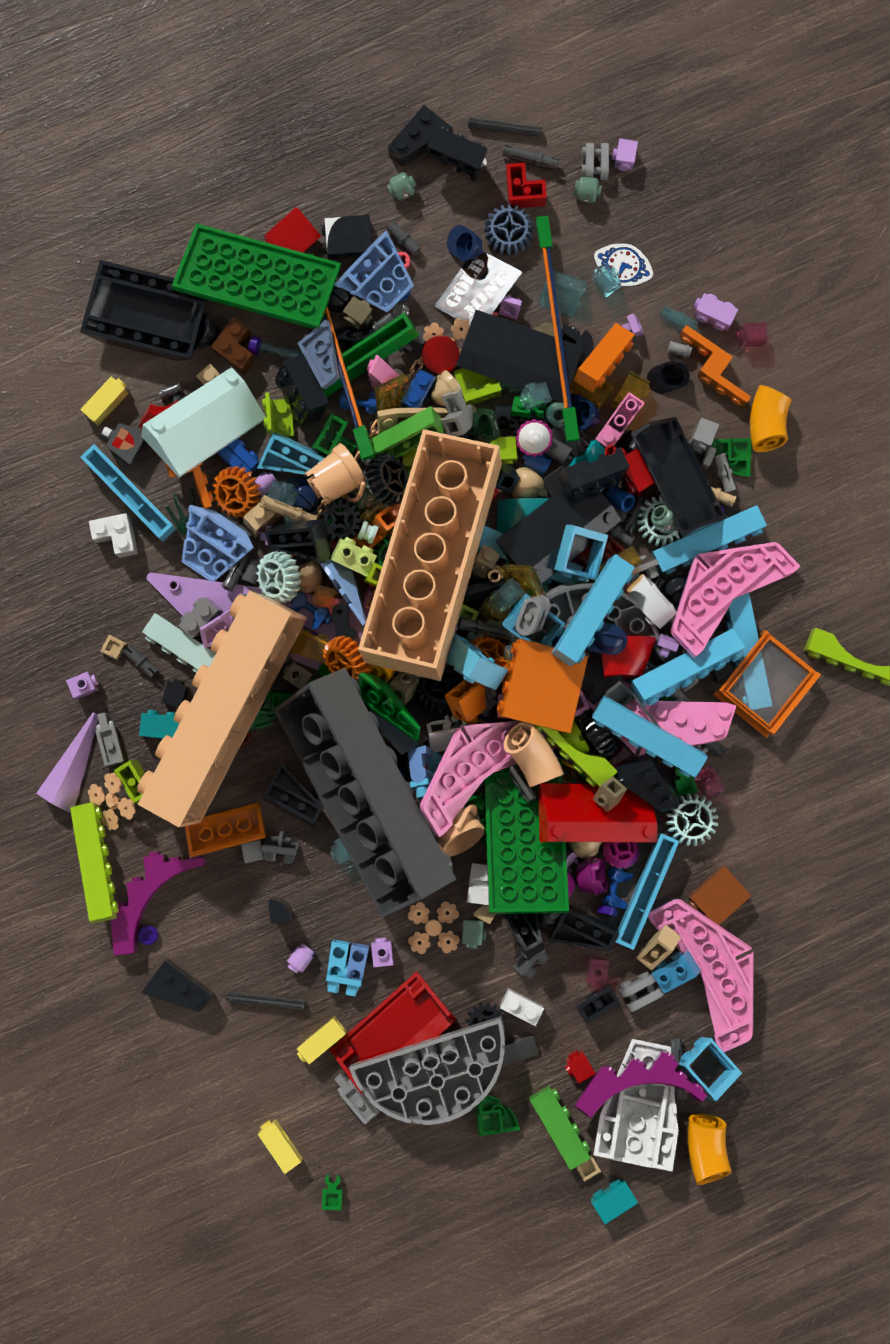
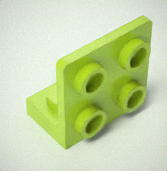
M464 368L454 371L455 378L462 388L466 405H474L501 396L500 384L495 379Z
M265 393L266 398L262 399L263 410H265L267 417H264L266 432L270 436L277 432L287 438L294 437L291 407L286 404L284 399L272 400L270 393Z

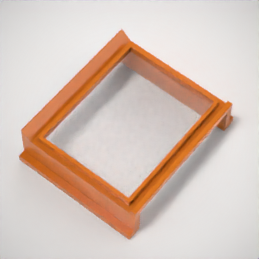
M763 630L759 635L760 639L725 683L716 689L712 695L722 703L736 705L734 713L767 738L769 735L776 733L821 674L807 665L769 634L768 631Z

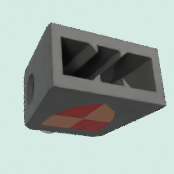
M121 423L117 425L115 430L106 426L101 436L109 440L106 445L107 448L132 468L135 467L148 444L141 437L142 430Z

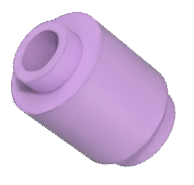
M263 472L255 481L256 484H260L258 490L262 493L259 497H263L277 487L275 484L277 480L271 472L268 474Z
M302 943L300 947L297 946L287 960L290 963L288 967L295 973H298V971L303 972L313 959L312 955L315 952Z

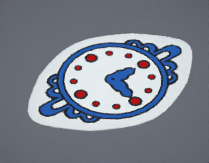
M611 244L597 250L594 254L600 272L615 285H638L648 281L653 276V270L648 259L633 245Z

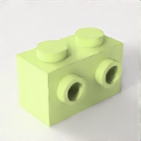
M348 537L345 540L339 539L330 560L367 577L377 555L372 554L374 550L364 545L360 548L355 545L356 541Z

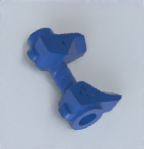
M372 390L367 400L355 399L358 407L366 408V413L375 414V412L380 411L382 408V401L378 399L376 391ZM343 391V394L341 393L339 407L344 410H350L345 391Z
M298 592L289 608L296 612L304 608L314 614L313 629H319L321 624L328 625L333 618L330 609L327 607H320L318 609L307 601L306 593Z
M612 866L609 869L608 878L611 879L609 894L605 895L602 900L603 906L615 909L617 907L627 908L626 902L616 896L618 883L631 880L633 874L624 872L623 868L618 869L616 866Z

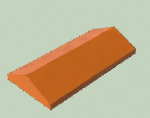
M259 802L205 816L201 823L185 826L190 858L266 838L265 824Z

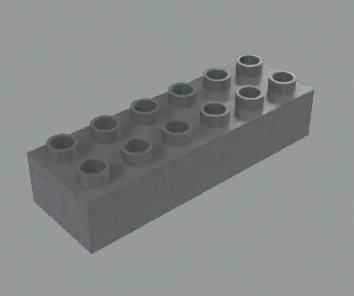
M343 668L308 683L276 707L274 711L381 917H384L425 898L455 881L456 878L452 872L453 864L450 857L441 851L434 838L433 830L415 802V790L410 788V783L404 781L397 767L395 752L386 746L379 733V723L376 716L368 712L362 701L358 682L349 676L346 668Z

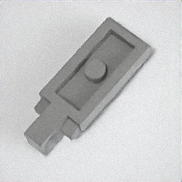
M107 713L97 714L99 725H96L97 730L95 731L105 767L124 763L125 759L114 722H109Z
M342 1073L335 1077V1081L340 1086L338 1088L340 1096L364 1125L380 1113V1110L359 1092L351 1079L347 1080Z

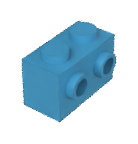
M689 950L684 953L681 951L671 956L672 959L667 962L664 959L651 973L664 994L697 977L701 971Z

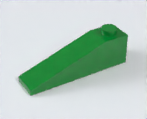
M360 673L358 684L361 689L360 697L364 704L417 742L421 727L390 686L374 674Z

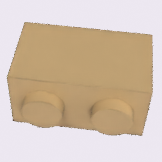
M665 925L644 944L636 958L652 971L673 952L681 937Z

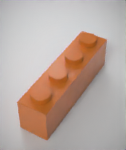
M615 323L579 367L573 381L592 393L597 387L601 388L606 380V375L610 376L616 367L614 365L616 363L619 365L625 356L624 353H628L633 347L632 339L635 334Z

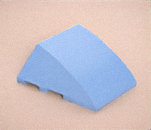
M386 230L335 283V286L341 287L351 294L366 300V302L388 312L414 284Z
M193 505L189 506V521L186 524L187 536L184 540L181 562L209 581H216L254 547L246 531L215 510Z

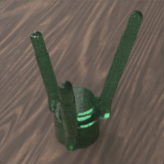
M190 488V504L195 506L193 488ZM173 494L172 497L180 516L179 522L169 506H166V510L174 521L178 532L185 535L187 534L186 524L189 521V516L184 517L177 496Z

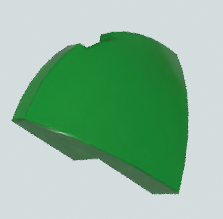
M713 439L712 446L717 449L715 455L726 454L729 468H732L733 471L732 473L751 477V439Z
M270 690L250 729H260L271 725L273 719L277 717L274 709L290 698L291 693Z
M487 1095L476 1106L478 1137L520 1130L513 1111L499 1103L500 1099Z

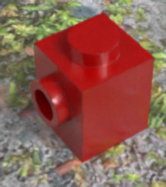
M575 1050L567 1055L566 1062L568 1065L565 1066V1069L570 1077L574 1075L578 1084L595 1074L582 1050L579 1052Z

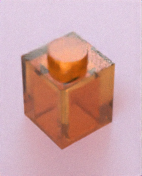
M317 584L312 603L332 609L338 591Z

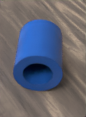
M525 454L522 460L525 461L524 466L544 476L553 459L544 454L535 457Z
M617 486L609 489L606 493V499L612 506L623 512L630 511L635 504V496Z

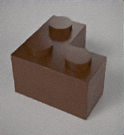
M233 317L211 348L214 354L243 375H245L255 361L253 354L243 347L252 334L246 325Z

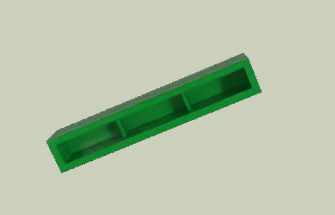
M405 313L342 354L349 381L366 372L370 360H374L376 355L384 360L420 336L414 324ZM341 378L326 390L322 388L326 397L343 387Z

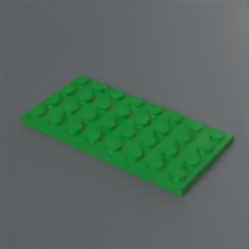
M196 223L172 283V290L315 329L319 328L341 268V263Z
M510 767L492 773L484 779L489 914L568 913L566 842L539 843V800L530 805L526 803L508 774ZM562 775L543 783H562ZM538 784V785H535L534 788L536 789V791H537L538 794H539V784Z

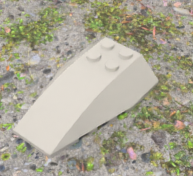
M632 1039L616 1076L618 1077L631 1059H640L647 1065L646 1069L648 1070L658 1054L662 1051L664 1053L666 1051L671 1053V1047ZM642 1084L626 1088L609 1098L600 1113L593 1155L672 1172L678 1137L675 1087L662 1084Z

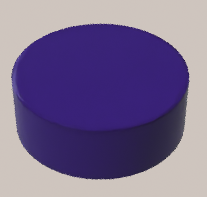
M253 336L250 339L248 351L254 356H258L262 346L261 337Z
M600 905L597 913L616 917L618 910Z
M152 925L142 927L138 933V939L144 945L154 944L159 937L158 930Z

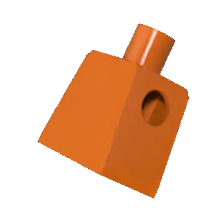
M463 680L445 695L454 718L465 722L467 725L477 724V716L486 708L485 685L476 681L470 683L467 680Z

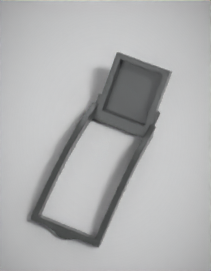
M621 681L605 692L607 697L622 706H626L635 698L652 722L660 727L643 706L637 695Z

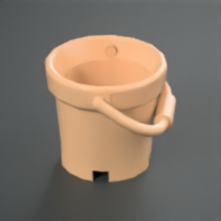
M341 443L332 449L331 454L305 472V476H311L307 481L316 496L326 499L322 502L325 506L340 497L351 503H356L362 497L367 486L366 478L360 466L349 450ZM353 490L359 491L355 498H351L348 493Z
M470 804L467 808L463 806L453 819V824L446 833L440 837L434 834L441 851L445 852L449 857L465 852L474 846L484 835L485 828L477 819L478 811L476 805Z

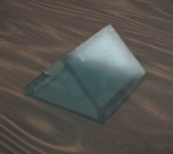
M553 269L558 310L563 314L574 317L587 282ZM546 280L539 304L551 309Z

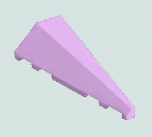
M96 713L91 714L36 793L71 813L70 807L76 805L80 794V786L85 775L92 741L96 733L95 730L98 722Z

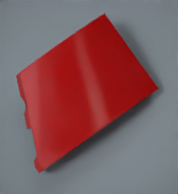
M297 206L264 235L266 243L302 253L321 237Z
M627 636L626 648L617 655L601 653L604 677L622 676L623 679H630L642 676L656 637Z

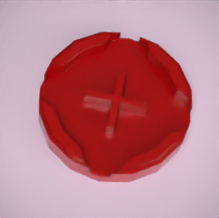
M436 335L424 344L422 360L430 371L438 374L445 370L449 372L457 364L459 348L450 337Z

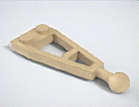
M471 405L474 420L478 416V409ZM393 408L377 411L378 434L397 425L398 417H411L426 408ZM433 408L440 417L445 418L448 415L446 408Z

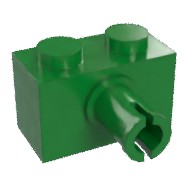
M331 413L328 415L311 449L324 456H328L332 453V449L341 443L352 454L357 444L342 437L348 422Z

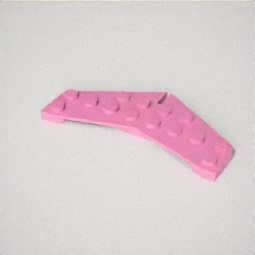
M775 542L698 554L693 559L671 628L672 636L693 658L697 657L704 650L710 637L735 598L792 575L799 569L800 565L780 544Z
M622 681V683L627 688H630V690L632 691L631 685L625 681ZM585 696L589 707L595 711L601 699L593 705ZM635 698L624 706L652 722ZM658 701L651 706L648 704L644 706L662 729L692 746L724 740L728 734L736 709V705L720 702ZM622 735L620 738L622 742L636 755L638 748L628 742L629 739ZM641 748L639 756L646 753L645 748Z
M521 721L460 725L461 728H456L420 804L422 814L437 837L442 836L453 824V819L484 779L494 772L517 764L504 749V740L508 732L515 725L522 723ZM542 731L540 732L545 739L547 736ZM549 744V746L551 747L552 750H554L555 748H557L556 746L552 747V746Z
M674 899L651 910L648 915L650 922L658 930L667 925L681 938L676 948L682 953L689 950L701 969L699 973L704 983L716 1044L723 1052H726L750 1041L753 1036L754 951L738 959L736 956L751 950L752 947L681 899Z

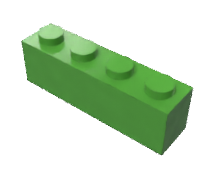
M430 406L371 438L374 457L389 454L390 456L394 455L395 459L416 449L419 445L423 429L443 434L441 417Z
M547 1086L530 1096L529 1099L569 1169L572 1170L589 1160L591 1157L588 1152L591 1149L586 1140L582 1142L578 1136L581 1132L576 1123L571 1124L569 1120L571 1114L567 1107L560 1105L558 1100L561 1097L557 1090H552L550 1086Z

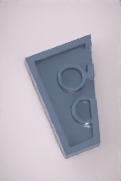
M325 320L319 325V328H315L298 342V345L320 386L326 390L340 376L330 322Z

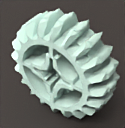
M662 495L658 497V501L655 497L651 498L652 503L646 501V507L641 506L640 508L643 513L638 515L642 517V520L637 521V525H642L638 532L645 531L642 538L644 539L649 536L648 543L650 544L655 540V546H658L661 541L662 547L666 546L667 541L671 544L674 540H680L679 535L681 536L677 529L670 532L669 535H658L654 533L658 529L654 525L651 527L648 525V513H653L654 509L658 506L666 505Z
M272 552L264 555V558L260 560V565L257 566L259 569L256 573L258 575L257 581L260 584L258 588L262 589V595L281 604L293 600L298 595L297 591L300 590L299 584L302 582L299 580L301 575L298 572L299 566L295 565L296 560H293L291 555L286 554V552Z
M687 794L686 800L683 796H679L680 805L670 809L673 811L672 814L666 813V817H671V821H666V824H672L673 826L668 829V832L675 830L672 837L677 838L680 836L678 839L679 843L686 839L685 845L687 846L690 845L691 840L693 845L697 846V839H699L701 844H704L705 840L703 837L705 836L706 839L710 840L711 836L708 832L715 834L716 831L711 827L718 826L717 822H713V819H717L718 815H712L716 808L709 809L708 807L712 802L708 801L704 804L706 800L704 796L698 801V794H694L693 799L691 794ZM687 804H696V807L690 813L680 810ZM701 808L707 817L706 824L700 819ZM677 815L684 821L683 831L678 827ZM694 815L696 817L694 819L698 823L689 824L688 818L685 816ZM695 826L704 829L698 835H687Z

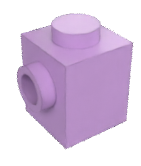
M619 138L618 147L613 149L612 160H615V168L621 171L633 169L638 141Z
M88 671L66 680L74 699H80L99 691L97 687L99 681L96 675H92Z
M387 937L375 938V942L371 943L373 967L393 965L391 940H387Z

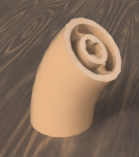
M522 722L515 725L508 732L504 740V749L520 767L529 787L564 774L553 750L532 724Z

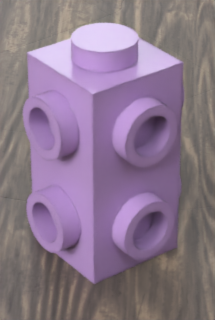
M705 293L701 299L697 298L693 306L696 309L693 316L703 323L708 322L720 331H728L738 311L732 303H724L718 300L715 295H707Z

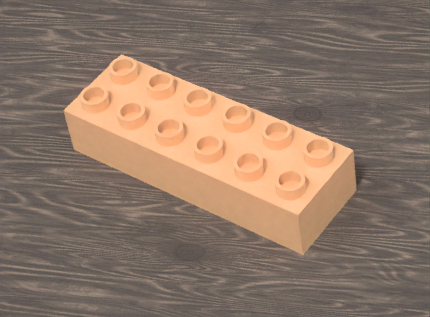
M423 429L358 648L365 663L441 681L502 466L499 446Z
M249 590L247 596L239 594L236 597L229 611V615L235 618L228 632L221 629L212 642L211 651L215 652L216 655L210 667L202 665L194 676L192 685L198 688L191 702L184 700L175 713L174 721L179 723V726L173 738L166 735L157 747L155 756L161 759L155 772L148 770L138 784L137 791L143 794L138 805L177 827L201 823L307 620V617L265 595Z

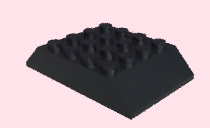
M100 260L80 332L102 343L174 361L191 360L207 299L172 290V283L174 281L172 277Z

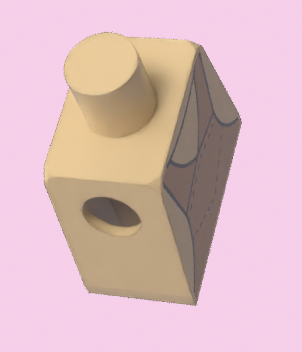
M258 503L243 517V525L257 539L260 533L266 530V526H272L283 515L260 507V503Z

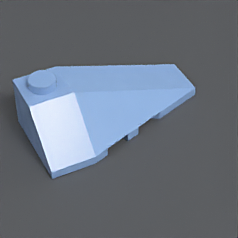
M329 558L320 564L365 628L367 616L358 581L353 570Z

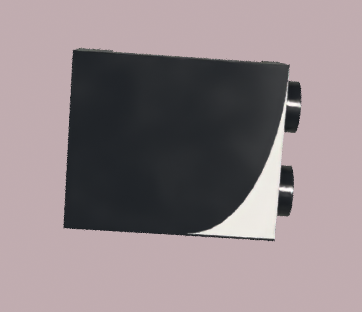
M370 214L325 218V225H322V235L326 236V243H323L324 255H328V260H332L333 256L363 254L372 244Z

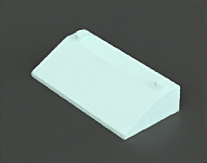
M231 367L144 423L141 437L178 477H181L263 422L266 416L245 381Z

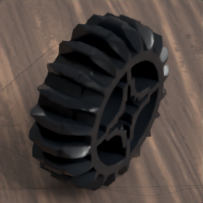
M382 454L374 457L366 467L367 472L364 474L368 478L366 483L369 484L368 489H371L373 492L372 496H376L377 501H381L383 505L393 506L402 503L409 479L408 471L405 470L404 464L400 463V459H395L394 455Z
M451 666L449 669L444 668L441 681L425 677L419 678L416 696L420 705H424L425 710L431 709L432 714L435 711H438L439 715L444 711L449 714L450 708L445 695L465 680L463 678L464 675L454 671Z
M589 711L579 715L574 721L582 733V737L598 756L605 759L614 755L618 750L617 744L605 727L602 728L595 724V719L592 718V713Z

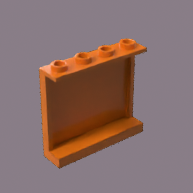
M518 639L516 643L513 642L511 647L512 660L508 662L506 668L508 670L507 681H504L502 685V692L504 694L497 706L498 717H505L557 730L562 733H571L588 656H584L579 664L576 663L569 666L551 654L555 647L524 639Z

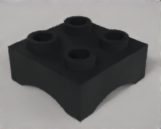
M595 652L588 657L581 686L585 696L594 705L605 695L607 690L617 682L624 681L622 676L604 677L601 653Z

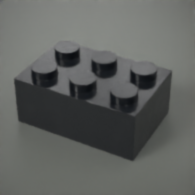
M304 354L283 360L275 377L277 387L281 388L286 404L291 407L294 419L298 421L300 426L320 420L329 401Z

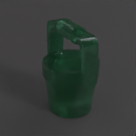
M478 408L476 412H473V422L469 430L483 436L484 439L496 440L501 436L493 410Z

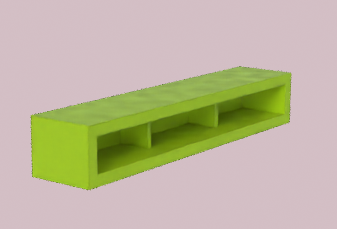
M93 802L70 807L89 922L95 924L116 919L119 907L117 901H114L115 885L110 879L112 867L107 862L109 850L107 844H104L103 839L106 833L100 821L102 810Z

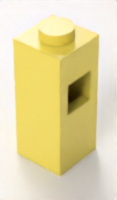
M111 376L80 410L99 426L129 394L125 389L127 385L119 378L115 380Z
M334 1016L298 1046L297 1050L299 1052L297 1055L304 1063L306 1061L308 1064L312 1063L347 1033L346 1029Z
M276 1119L273 1122L268 1120L260 1126L261 1130L258 1136L284 1174L301 1163L302 1156Z

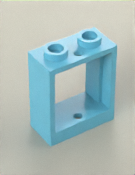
M566 524L554 570L561 571V576L572 578V575L578 576L577 580L589 582V579L596 580L608 535ZM575 535L593 540L585 572L566 568Z
M525 593L502 625L519 639L532 641L527 636L519 634L515 628L524 601L531 598ZM549 611L547 616L555 623L539 644L552 646V640L556 636L559 637L565 628L563 626L565 623Z
M701 1037L694 1043L695 1047L690 1052L688 1051L682 1055L678 1066L693 1083L695 1082L704 1088L703 1092L707 1094L706 1098L708 1100L717 1101L742 1072L712 1038ZM705 1048L726 1069L709 1088L689 1067Z

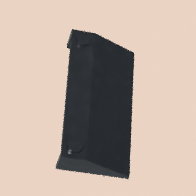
M476 309L456 366L564 403L555 337ZM563 340L570 388L584 347Z
M677 417L648 422L631 433L633 442L638 447L668 509L673 513L676 529L682 537L726 519Z
M561 489L495 541L524 586L536 589L557 572L554 568L566 524L605 534L619 523L621 519L612 504L600 491L596 493L587 492L576 498L574 496L566 498L563 489ZM575 535L568 562L590 546L593 540Z

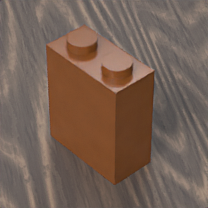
M721 866L688 896L691 900L689 904L694 909L700 910L703 915L718 925L751 897L749 892L725 866Z

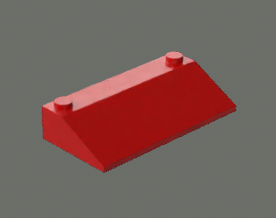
M540 783L539 843L657 842V821L654 808L650 803L627 788L619 804L606 812L593 800L599 789L597 786L593 788L590 784Z
M416 972L330 1048L329 1051L359 1092L364 1095L352 1077L349 1069L351 1064L441 1036L458 1019L421 975Z

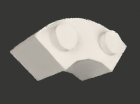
M644 574L626 589L630 597L642 606L641 611L646 615L645 619L650 625L655 624L661 629L677 613L673 604Z

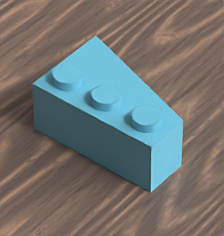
M276 432L272 434L257 468L305 475V472L327 456Z
M454 633L446 662L453 665L455 671L464 674L463 678L468 682L474 683L476 681L497 690L508 670L495 664L493 658L484 656L481 653L482 650L466 638Z

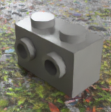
M200 597L193 604L194 609L190 613L186 612L180 619L181 623L178 626L192 639L198 638L201 635L200 627L215 619L223 611L209 597H204L203 599Z

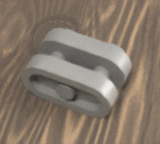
M586 143L585 147H582L581 156L585 158V165H582L581 176L593 178V174H600V180H608L609 143H601L600 149H594V143ZM594 157H600V167H594Z
M538 595L524 601L515 625L519 634L527 636L539 632L543 628L551 606L546 596Z
M648 971L638 975V980L634 982L629 980L620 985L621 989L619 992L622 998L629 997L630 1002L626 1004L629 1012L638 1010L664 995L660 987L654 988L653 983L656 980ZM646 987L648 992L637 997L636 992Z

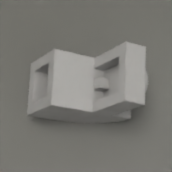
M461 390L445 393L442 399L448 415L441 421L446 434L451 436L464 435L473 424L471 404L466 405Z

